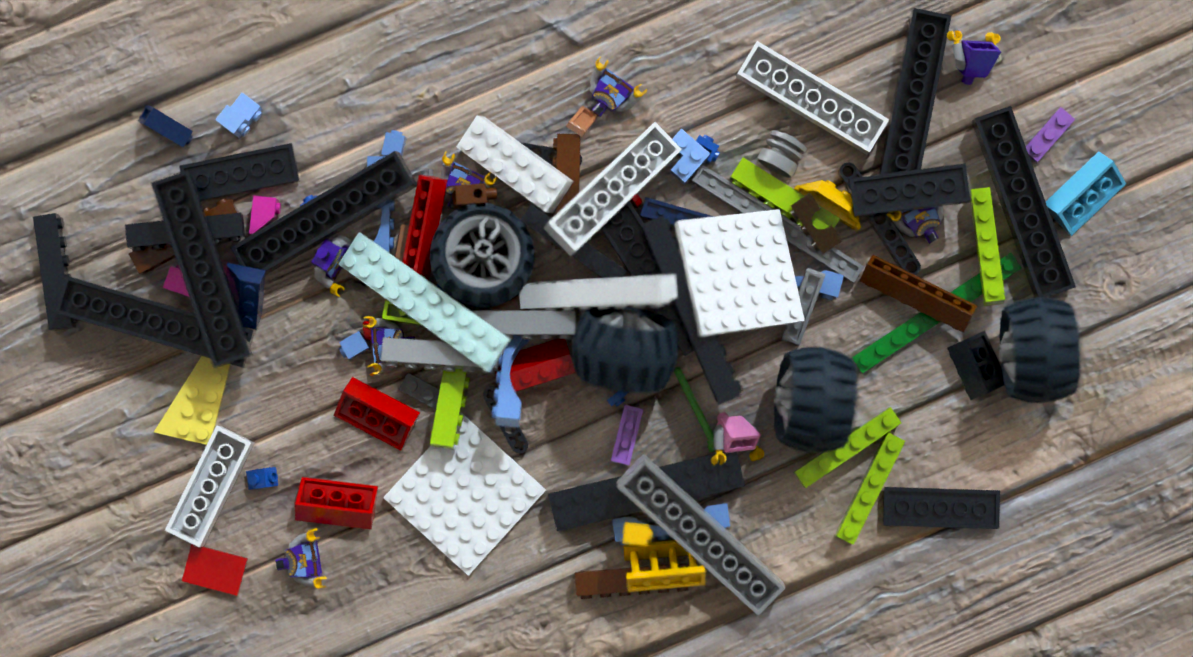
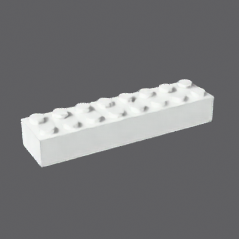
M758 41L736 76L738 79L866 155L869 154L889 121L888 118Z
M654 122L549 221L544 229L572 256L682 149Z
M675 274L535 281L527 283L519 292L521 309H528V311H540V309L554 311L558 308L573 310L580 307V310L591 309L592 307L605 309L609 308V306L624 308L627 305L643 307L648 304L654 307L671 303L672 299L678 298Z

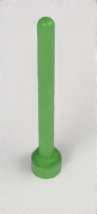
M675 367L674 373L708 439L707 448L710 453L716 451L714 450V434L681 368Z

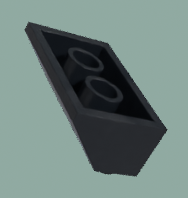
M985 331L947 347L950 358L954 362L957 373L964 384L965 391L970 400L1004 386L1001 365Z

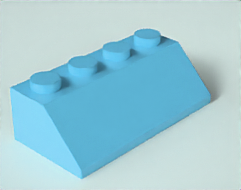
M1097 152L1046 201L1049 213L1072 236L1126 185V182L1114 161L1101 152Z

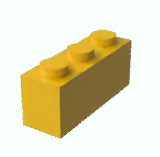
M625 522L623 543L647 546V541L651 542L652 529H649L648 524Z

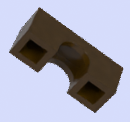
M811 193L791 205L792 210H790V213L795 220L800 219L803 224L801 229L806 237L808 235L812 237L814 241L811 244L817 253L821 251L824 254L842 242L832 225L825 229H817L813 226L812 216L821 208Z

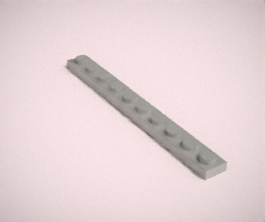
M701 165L692 179V182L741 213L774 210L704 165ZM781 214L787 242L836 273L844 275V278L852 283L855 282L864 268L863 265L834 247L824 254L821 251L817 253L811 244L814 241L810 235L806 237L801 226Z

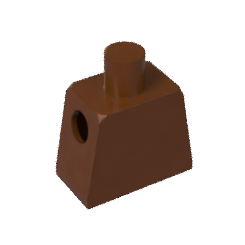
M485 183L455 185L451 190L453 209L462 208L469 204H485L487 200L497 199L496 188H486ZM473 193H478L479 198H476Z

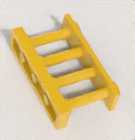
M676 540L649 542L647 546L637 544L623 545L625 561L631 560L632 569L631 573H626L628 592L705 585L704 566H698L697 559ZM688 555L690 567L678 568L677 556ZM669 557L671 569L659 570L658 558ZM650 559L651 571L640 572L638 560Z

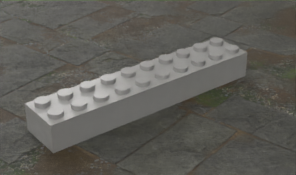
M645 454L617 481L618 488L758 616L785 589L784 583Z

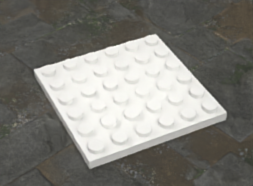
M780 209L683 220L675 223L699 337L805 321Z
M461 412L460 415H463L462 426H458L457 434H460L459 444L454 446V450L430 446L383 498L469 576L546 489Z

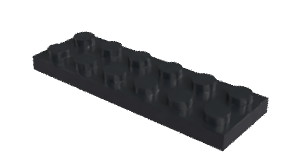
M292 143L179 165L180 172L187 170L191 172L201 201L300 181Z
M966 163L849 179L854 218L971 203Z
M883 487V526L999 529L1000 490Z

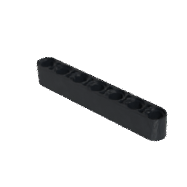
M850 162L844 163L838 170L840 180L851 194L849 179L862 177L856 166ZM843 168H850L852 170V176H845L843 174ZM887 213L879 214L884 218V223L881 225L875 222L874 218L876 215L865 216L898 267L907 271L906 265L913 263L916 270L912 274H918L921 269L920 262L892 220L887 216ZM886 231L894 233V240L889 241L886 239ZM897 247L904 248L905 255L903 257L896 254Z

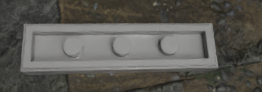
M810 268L806 269L798 291L805 321L787 324L781 338L782 340L800 346L825 278L824 273Z

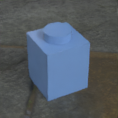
M391 130V133L386 132L382 156L397 151L403 157L406 137L402 135V132Z
M360 331L339 342L341 345L339 350L344 358L348 357L350 360L371 349Z

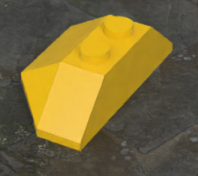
M820 180L795 186L794 190L804 196L811 193L818 205L839 217L840 222L856 232L859 231L861 228L859 217L854 218L852 196L845 190L839 191L836 189V185L829 180H826V182Z

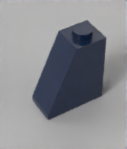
M146 105L137 120L183 148L193 138L191 135L192 130L149 105Z

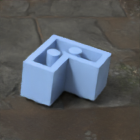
M241 93L232 106L226 105L215 120L240 139L241 136L245 137L251 129L249 126L252 122H256L261 117L263 108L244 93Z
M681 129L672 139L682 149L678 153L681 159L674 165L670 173L685 185L708 159L710 153Z

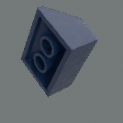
M227 263L226 277L243 326L257 329L262 317L266 271Z

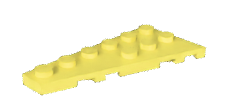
M201 356L154 432L207 445L215 430L231 364L214 368L210 358Z

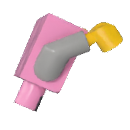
M722 412L717 416L718 423L714 428V450H716V455L711 458L713 465L718 463V459L720 465L726 461V456L722 453V450L725 453L754 450L749 454L751 461L760 460L764 457V451L758 446L760 445L759 438L761 434L744 417H729L726 412Z

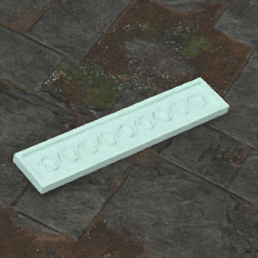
M360 232L338 264L487 372L492 370L511 341L507 336Z

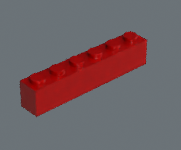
M419 175L402 262L429 281L431 270L430 247L433 236L439 227L447 179Z

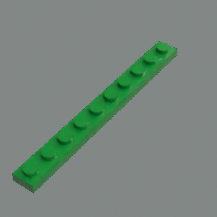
M1011 252L1000 259L1003 280L1022 268ZM980 273L950 293L968 302L973 301L982 295ZM920 312L853 356L852 359L861 374H863L940 322Z

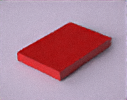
M191 544L182 581L238 596L248 558Z

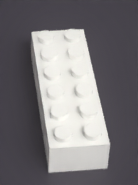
M477 115L456 146L547 213L555 211L574 182L483 116Z
M216 426L165 531L198 547H203L254 442L222 426Z

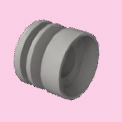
M772 130L770 137L773 139L766 140V143L772 149L762 148L756 160L768 169L782 176L792 178L798 167L792 159L802 160L803 157L799 153L804 154L807 148L791 135Z

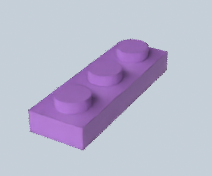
M1062 107L1054 113L1026 145L1029 157L1036 163L1075 120Z
M624 405L611 461L630 465L643 409Z

